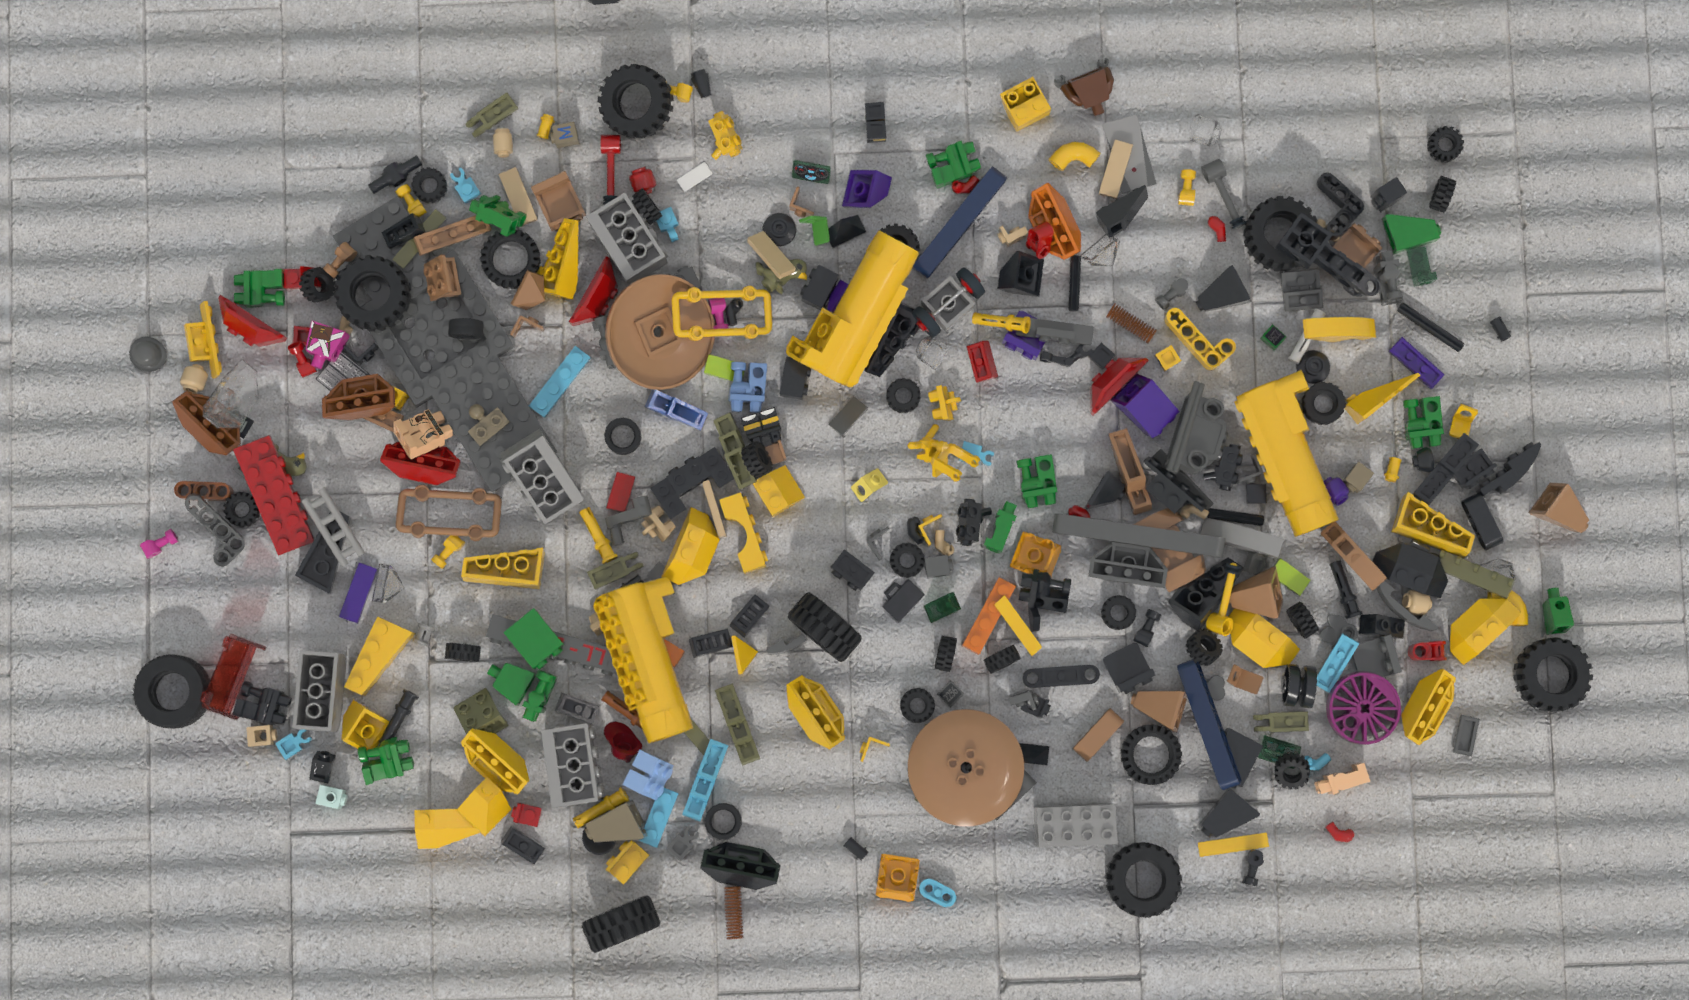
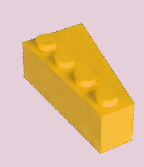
M544 548L466 557L463 559L461 578L466 582L540 589L545 556Z
M377 616L344 687L366 696L416 633Z

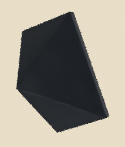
M855 215L841 219L828 228L829 242L834 249L866 233L867 231L860 217Z
M1019 743L1024 763L1048 765L1049 746Z

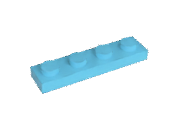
M575 346L533 399L529 407L545 418L591 357Z

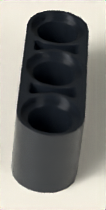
M1477 493L1461 500L1463 510L1482 548L1487 551L1504 542L1502 534L1483 496Z

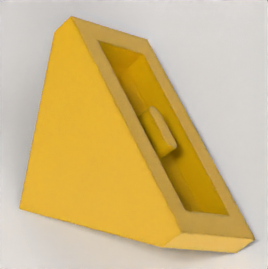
M731 636L738 674L742 675L758 651L738 637Z

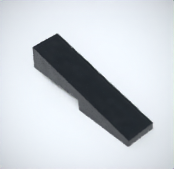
M1463 433L1413 495L1429 506L1479 444Z

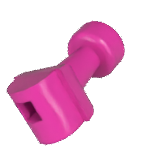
M725 298L708 299L711 313L715 316L717 324L713 328H729L728 324H724Z
M169 529L165 531L164 537L155 541L146 540L140 544V547L146 558L150 559L162 552L161 548L166 544L170 543L173 545L179 542L174 531Z

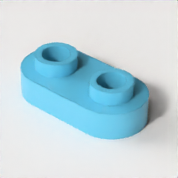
M930 878L924 879L920 883L919 891L923 897L943 907H950L955 903L956 894L951 888ZM926 885H932L933 889L931 892L925 890ZM945 893L950 895L948 901H944L942 898Z

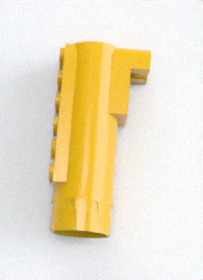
M878 230L866 249V253L835 311L832 313L822 307L804 341L792 335L786 347V354L797 362L844 386L853 387L856 385L862 372L867 367L873 352L877 349L878 343L886 332L891 319L895 316L897 308L905 298L908 288L902 284L910 274L920 252Z
M1302 370L1236 396L1237 400L1234 401L1238 412H1242L1244 418L1241 420L1245 429L1251 432L1252 436L1249 437L1252 447H1257L1259 454L1256 455L1258 462L1261 466H1265L1266 472H1263L1268 484L1272 483L1274 488L1271 490L1272 496L1275 501H1279L1282 504L1285 517H1287L1295 537L1339 520L1331 501V496L1327 491L1304 435L1310 429L1296 398L1297 394L1309 390Z
M667 577L644 583H635L607 592L597 597L593 605L600 621V629L603 631L606 639V646L612 657L613 667L618 675L619 685L622 687L625 696V703L628 705L629 711L637 709L639 722L648 744L693 729L689 710L680 690L664 642V638L674 634L663 601V597L674 594L671 581Z

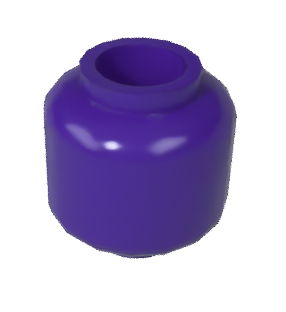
M1329 477L1324 480L1333 505L1339 506L1349 498V489L1341 478Z

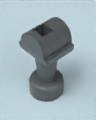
M1183 278L1177 281L1174 280L1170 290L1164 296L1159 295L1155 298L1158 306L1166 310L1170 306L1169 301L1176 296H1183L1188 288L1187 280Z

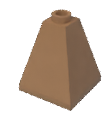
M1550 482L1528 512L1532 516L1573 532L1583 533L1588 528L1587 523L1589 519L1572 488L1566 483Z
M1271 567L1233 586L1229 600L1232 608L1271 618H1279L1283 596L1277 568Z
M1137 691V694L1133 693L1131 704L1139 711L1177 733L1187 701V695L1182 691Z

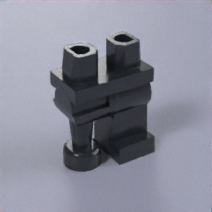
M1037 569L1033 570V574L1022 573L1021 586L1031 587V589L1020 588L1018 600L1029 602L1028 608L1036 607L1066 613L1072 579L1054 580L1051 579L1048 572H1039Z
M244 681L240 695L249 697L251 694L258 697L259 701L254 703L237 698L232 715L269 725H284L287 715L278 713L280 705L289 708L292 698L284 694L283 691L273 688L253 687L251 682Z

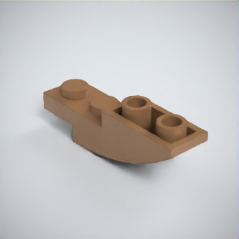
M1336 521L1320 533L1372 591L1387 579Z

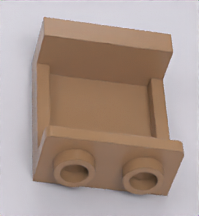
M566 171L531 186L551 231H558L564 218L580 222L586 216Z
M1355 223L1332 246L1364 268L1382 250L1381 243L1375 237L1371 238L1363 226L1360 224L1356 225Z

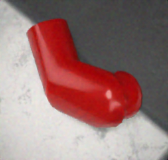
M972 175L967 182L954 181L951 187L957 194H968L980 180Z
M1216 216L1209 217L1207 223L1216 232L1217 242L1227 241L1225 223Z
M1074 505L1068 510V514L1071 516L1090 518L1089 512L1078 505Z
M1333 821L1325 826L1336 841L1350 842L1355 836L1354 831L1351 829L1339 830Z

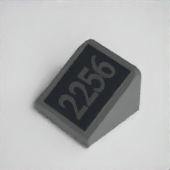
M950 680L937 695L951 708L964 693Z

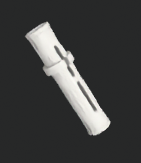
M1315 309L1311 318H1324L1326 313ZM1304 331L1288 358L1296 364L1300 363L1312 340H1305Z

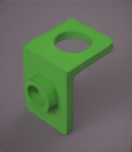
M808 216L799 219V223L812 224L815 246L830 241L827 217Z

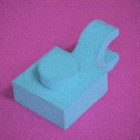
M669 207L660 211L662 217L656 221L661 233L667 231L672 242L679 240L674 229L679 224L672 208Z

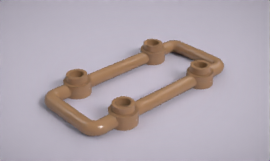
M419 485L415 489H404L399 493L396 528L399 532L411 533L415 538H422L425 534L469 536L472 541H479L483 537H494L499 532L502 499L498 494L486 493L482 488H476L472 492L429 490L425 485ZM406 497H415L420 502H424L429 498L473 500L478 505H482L486 501H494L492 529L484 530L477 524L470 526L468 529L428 527L420 521L412 523L411 526L403 525Z

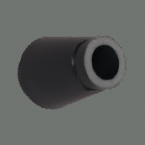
M705 69L691 73V81L701 99L711 96L709 75Z

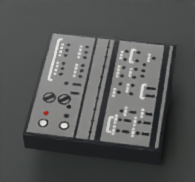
M341 352L335 362L330 361L316 377V380L331 391L343 379L370 374L345 353Z

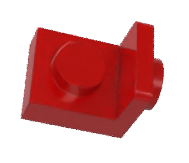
M518 803L517 806L513 807L511 817L514 818L513 822L538 827L542 808Z

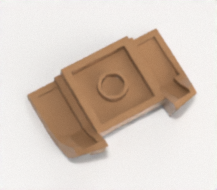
M1166 508L1133 525L1180 531L1176 524L1184 521V519L1178 512L1174 514L1169 508ZM1152 548L1168 569L1165 585L1168 592L1189 583L1206 571L1203 555L1194 558L1192 553Z

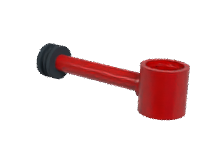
M601 135V154H607V195L603 196V199H605L603 200V205L618 197L614 196L615 154H621L620 135Z

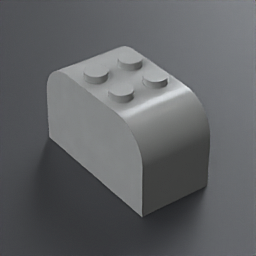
M299 650L292 729L338 731L341 722L346 662L344 654Z

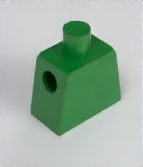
M1557 587L1547 589L1548 599L1542 605L1546 635L1566 633L1574 626L1568 597H1560L1559 588Z
M505 663L502 669L492 664L487 672L488 675L496 679L493 687L516 706L520 705L536 676L534 672L509 663Z

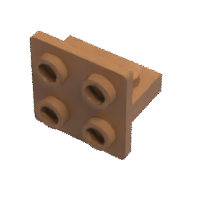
M439 255L424 264L423 272L427 280V293L430 296V301H435L441 297L461 295L454 257L446 258L445 255Z

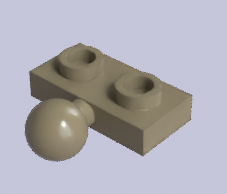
M474 404L469 409L470 417L480 421L468 431L479 446L483 445L510 423L498 407L486 417L484 415V408L479 404Z

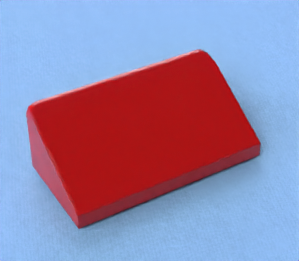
M980 341L966 346L976 383L997 378L998 373L989 341Z

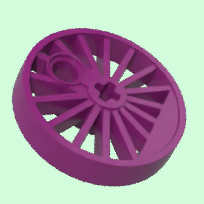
M1359 671L1347 674L1335 683L1327 697L1326 714L1332 729L1342 739L1353 744L1369 745L1384 740L1394 731L1401 715V702L1397 691L1388 680L1372 672ZM1357 676H1361V694L1354 679ZM1366 679L1371 683L1367 695H1366ZM1350 680L1356 697L1343 685L1346 681ZM1341 688L1353 702L1335 695L1338 689ZM1376 688L1378 691L1372 696L1374 689ZM1381 694L1384 696V698L1375 701ZM1335 698L1351 706H1333V700ZM1386 701H1389V702L1393 705V706H1376V705L1381 704V703L1386 702ZM1361 704L1366 705V712L1361 711ZM1333 710H1346L1341 716L1336 718L1333 716ZM1375 710H1395L1394 719ZM1374 715L1392 722L1390 727L1387 729ZM1351 716L1354 719V724L1348 727L1346 719ZM1372 720L1384 731L1379 737ZM1339 721L1341 729H1339L1336 722ZM1367 723H1368L1369 728H1370V730H1371V733H1372V735H1373V737H1374V739L1368 740V741H1367ZM1362 724V741L1354 740L1359 726ZM1345 730L1352 731L1350 737L1343 732Z

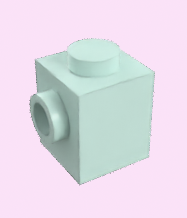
M320 785L315 804L342 809V806L346 805L348 795L345 794L346 790Z

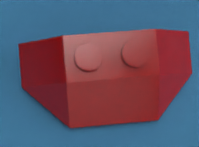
M605 256L568 321L573 327L594 321V319L602 315L605 316L609 309V301L611 299L614 300L619 291L611 260L608 256Z
M221 294L219 295L218 299L223 324L228 327L227 331L234 336L240 334L244 337L242 341L251 347L253 344L262 347L287 340V337Z
M1118 358L1116 361L1112 359L1105 366L1107 370L1102 375L1098 373L1091 380L1093 384L1090 387V414L1094 416L1149 360L1147 358Z
M400 442L392 445L386 444L380 458V462L399 478L439 485L455 478L461 460L444 446H438L410 460Z

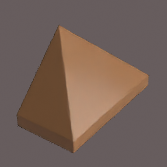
M527 270L511 302V305L524 310H528L545 301L544 277Z

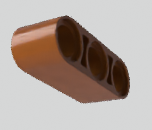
M180 481L174 487L175 495L184 500L189 494L195 493L200 495L205 501H227L226 499L230 498L231 494L234 493L230 485L222 482ZM184 486L189 488L186 495L181 494V489ZM203 487L208 488V493L205 496L200 494V490ZM226 487L227 494L221 497L219 494L220 489Z

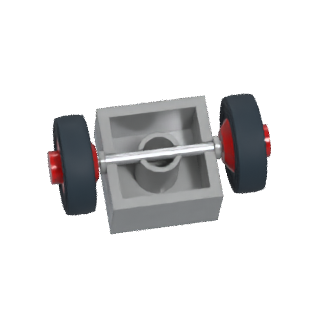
M965 267L956 273L962 285L961 287L949 276L921 300L923 308L918 306L912 311V315L917 321V326L933 338L941 332L940 327L947 332L975 307L974 301L966 292H969L976 299H979L985 293V289L980 283L981 281L974 273L972 274Z

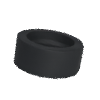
M624 417L616 418L606 427L604 433L605 442L614 453L627 455L639 447L641 431L631 419ZM625 425L633 430L634 440L631 445L618 447L613 443L612 432L618 426Z
M719 803L712 806L705 817V827L708 833L719 840H727L734 837L742 825V817L739 810L728 803ZM727 810L733 814L735 824L729 832L720 833L714 829L712 818L717 811Z

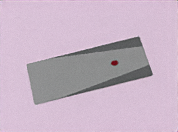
M1137 115L1103 123L1110 152L1115 140L1133 144L1121 184L1122 193L1133 191L1143 185L1146 187L1156 185Z

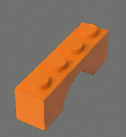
M1000 577L997 579L962 647L977 655L981 653L1001 615L994 604L1003 596H1006L1009 600L1016 587L1015 585Z

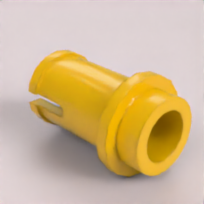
M543 114V117H540L541 124L537 136L548 139L552 123L554 124L555 121L553 116Z
M1389 457L1387 472L1384 473L1386 481L1396 482L1399 479L1398 471L1401 459Z

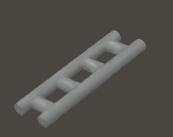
M324 487L318 491L321 495L319 498L310 502L307 497L301 502L341 567L349 564L346 560L347 557L355 552L360 557L365 552ZM325 503L331 513L321 519L315 509ZM336 520L341 530L331 535L325 525ZM346 536L352 546L341 552L336 541Z

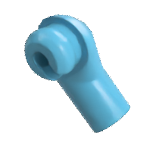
M1324 753L1317 760L1304 756L1305 760L1307 759L1309 762L1310 770L1319 771L1331 761L1327 753Z

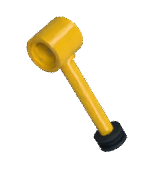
M1226 563L1224 571L1228 572L1219 613H1211L1206 622L1207 630L1222 636H1228L1233 629V620L1226 613L1235 574H1240L1239 569H1241V566L1236 563Z

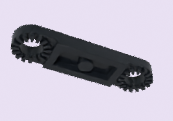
M1094 665L1033 668L1024 672L1022 680L1025 686L1029 688L1085 685L1097 682L1100 672ZM1087 669L1094 670L1095 678L1093 680L1085 678V671ZM1029 673L1037 675L1038 680L1035 684H1030L1027 681Z

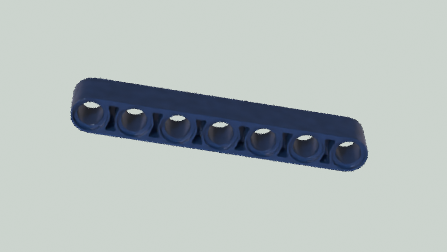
M992 166L921 254L913 268L928 279L1003 186L1008 177Z
M1194 659L1178 664V673L1220 788L1226 790L1241 784L1240 773L1199 662H1194Z

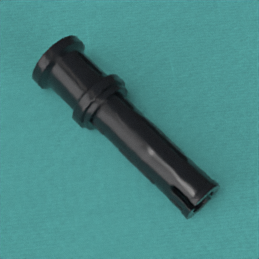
M1341 560L1330 563L1329 566L1341 595L1340 603L1343 604L1347 614L1346 619L1363 614L1356 602L1357 596L1352 594Z
M406 689L403 690L404 694L399 703L395 705L396 711L379 743L395 737L406 715L411 713L410 709L415 700L419 699L418 695Z

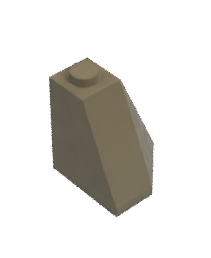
M633 800L585 824L587 827L585 829L586 834L594 842L638 840L647 837L646 830L641 829L643 819Z

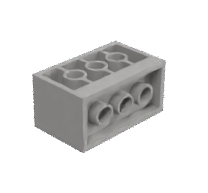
M623 193L587 215L586 218L627 285H630L632 282L649 276L668 264L666 258L669 256L662 243L657 244L658 239L654 230L647 228L648 223L646 218L642 217L643 213L637 212L638 209L632 202L634 200L633 197H628L626 193Z
M540 428L501 452V465L507 474L511 472L512 482L517 489H522V497L527 505L532 504L531 509L538 521L542 520L546 524L584 500L581 491Z
M586 723L541 730L552 808L602 801L601 797L604 796V787L599 784V777H602L601 767L597 766L596 758H599L598 747L594 746L593 739H596L595 727H591V724ZM571 741L577 744L574 751L569 748ZM574 760L579 763L576 771L575 768H572ZM577 779H579V782H582L579 790L574 786Z
M1115 804L1034 807L1036 847L1118 844Z

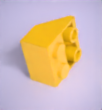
M1034 77L1000 94L1007 116L1016 132L1050 115L1051 107Z

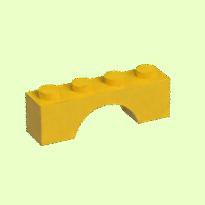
M740 492L720 499L725 519L740 523L747 533L746 544L742 551L738 553L744 574L766 567L765 562L768 559L765 550H760L759 544L762 541L759 532L755 533L753 525H756L752 514L748 515L746 509L750 507L747 497H742Z

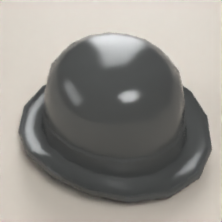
M149 336L136 339L129 351L130 360L133 365L145 372H154L160 369L165 364L167 358L166 349L163 344Z

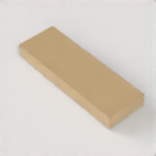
M1118 140L1114 141L1099 195L1117 199L1133 144Z
M515 167L500 173L499 177L515 213L521 211L527 215L523 226L537 221L538 219L517 168Z
M764 231L748 237V244L779 279L795 273L796 268Z
M709 480L704 481L702 484L718 537H727Z

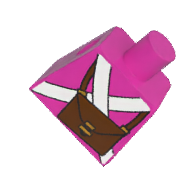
M311 321L306 344V351L314 356L311 366L322 369L325 360L335 362L342 352L343 346L349 340L350 335L345 331Z

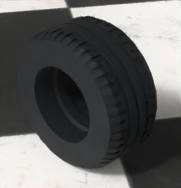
M174 654L162 655L146 663L141 668L142 670L139 671V674H137L135 684L133 685L134 703L141 716L153 725L171 729L187 727L199 720L209 707L208 705L212 698V684L210 683L209 675L199 663L189 657ZM171 673L183 676L189 686L187 701L176 710H168L162 707L156 694L160 680Z

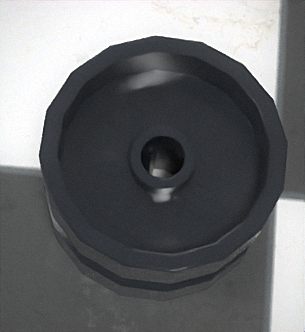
M1287 664L1282 686L1283 706L1294 707L1299 702L1302 708H1312L1317 689L1316 667L1305 665L1300 670L1296 664Z

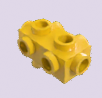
M724 111L714 114V118L708 120L716 138L715 144L717 146L711 156L717 160L721 154L723 156L730 155V157L741 154L740 150L743 149L741 146L742 141L735 132L732 118L728 114H724Z

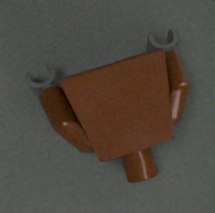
M1108 58L1104 60L1105 65H1102L1098 59L1097 69L1067 80L1068 84H1066L1065 77L1060 75L1063 81L1058 83L1054 79L1055 86L1060 88L1065 97L1077 107L1081 106L1084 109L1091 107L1094 116L1104 113L1102 102L1110 99L1109 94L1112 93L1114 84L1113 75L1108 67Z

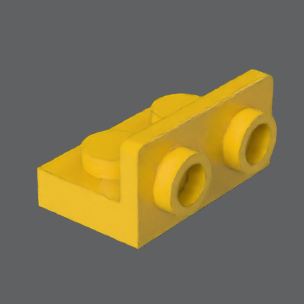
M626 840L620 846L619 850L621 852L618 856L615 857L613 855L606 863L608 867L605 870L610 872L623 885L649 857V854L633 840L630 842Z

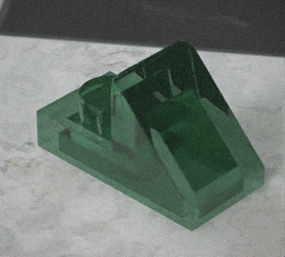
M954 592L924 605L931 623L961 610Z

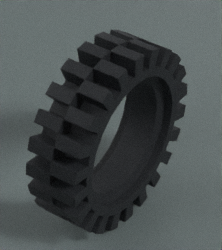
M520 229L515 230V233L507 237L500 234L501 231L498 232L497 230L483 244L484 248L480 252L481 266L486 276L495 285L502 286L505 289L507 287L515 289V287L520 286L527 270L534 273L538 272L539 264H541L540 251L533 238ZM506 242H517L527 250V265L520 273L515 275L500 273L496 270L493 263L495 251Z
M1144 725L1134 729L1127 735L1122 744L1120 754L1124 770L1135 781L1142 784L1158 785L1168 781L1178 772L1179 765L1182 762L1181 745L1177 741V737L1170 730L1158 725ZM1150 736L1161 739L1169 751V759L1166 766L1156 773H1147L1141 770L1134 760L1135 746L1140 740Z

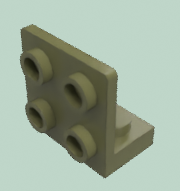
M487 688L482 689L453 707L466 735L472 728L496 734L509 726L505 718L498 711Z

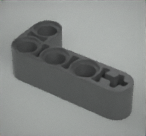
M195 493L189 494L185 499L186 509L222 543L214 551L213 559L215 564L221 567L227 566L243 551L245 547L243 536L200 495ZM190 499H192L193 501L197 499V504L200 508H202L203 505L205 506L203 509H201L199 514L196 513L198 512V508L196 506H190ZM205 512H211L214 517L210 521H205L202 515ZM224 525L228 530L225 534H219L216 531L217 527ZM233 539H239L242 542L238 548L232 547L230 543ZM224 552L228 555V558L225 561H219L216 558L217 555Z

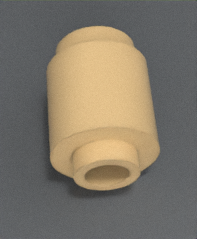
M506 128L496 129L495 134H493L494 154H497L500 158L509 157V154L513 153L512 134Z

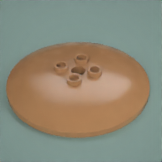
M665 274L646 276L628 285L612 304L605 330L607 349L616 368L631 382L649 389H670L691 380L706 364L708 355L711 354L715 337H703L701 340L692 341L688 337L681 338L676 336L673 331L672 296L676 292L687 291L689 288L695 287L688 281ZM705 298L695 303H690L686 299H679L681 330H688L696 325L702 327V329H714V317ZM657 326L661 328V334L658 337L653 333L654 328Z
M970 709L950 711L931 720L915 738L908 757L910 786L921 806L932 816L945 823L964 827L988 823L1002 815L1018 796L1024 778L1023 753L1012 731L996 717L982 711ZM969 762L971 764L972 770L970 773L965 774L961 771L962 763Z

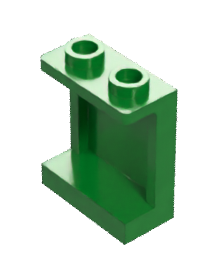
M535 608L531 609L503 632L534 670L536 668L540 670L548 663V658L552 655L556 657L563 651L564 643L557 637Z

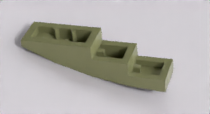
M729 412L713 420L720 435L718 438L725 451L724 456L739 490L756 483L757 479L750 474V471L748 472L742 460L741 449L745 447L733 414Z
M733 683L716 689V696L742 766L759 760L758 750Z

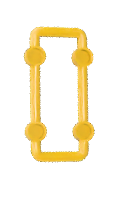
M750 285L743 287L741 290L701 291L697 287H692L687 291L676 292L672 296L673 331L678 337H688L692 341L701 340L703 337L744 336L747 339H754L758 335H766L772 330L771 295L767 290L755 289V287ZM741 297L745 301L754 300L756 297H763L765 327L747 324L743 328L702 329V327L696 325L688 330H681L679 299H686L690 303L698 302L704 298Z

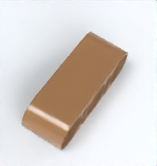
M1109 708L1073 747V750L1088 762L1124 723V720Z

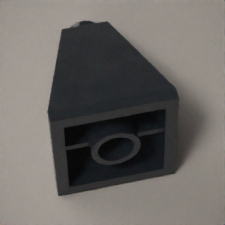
M1233 265L1229 266L1195 301L1199 310H1204L1205 312L1252 302Z

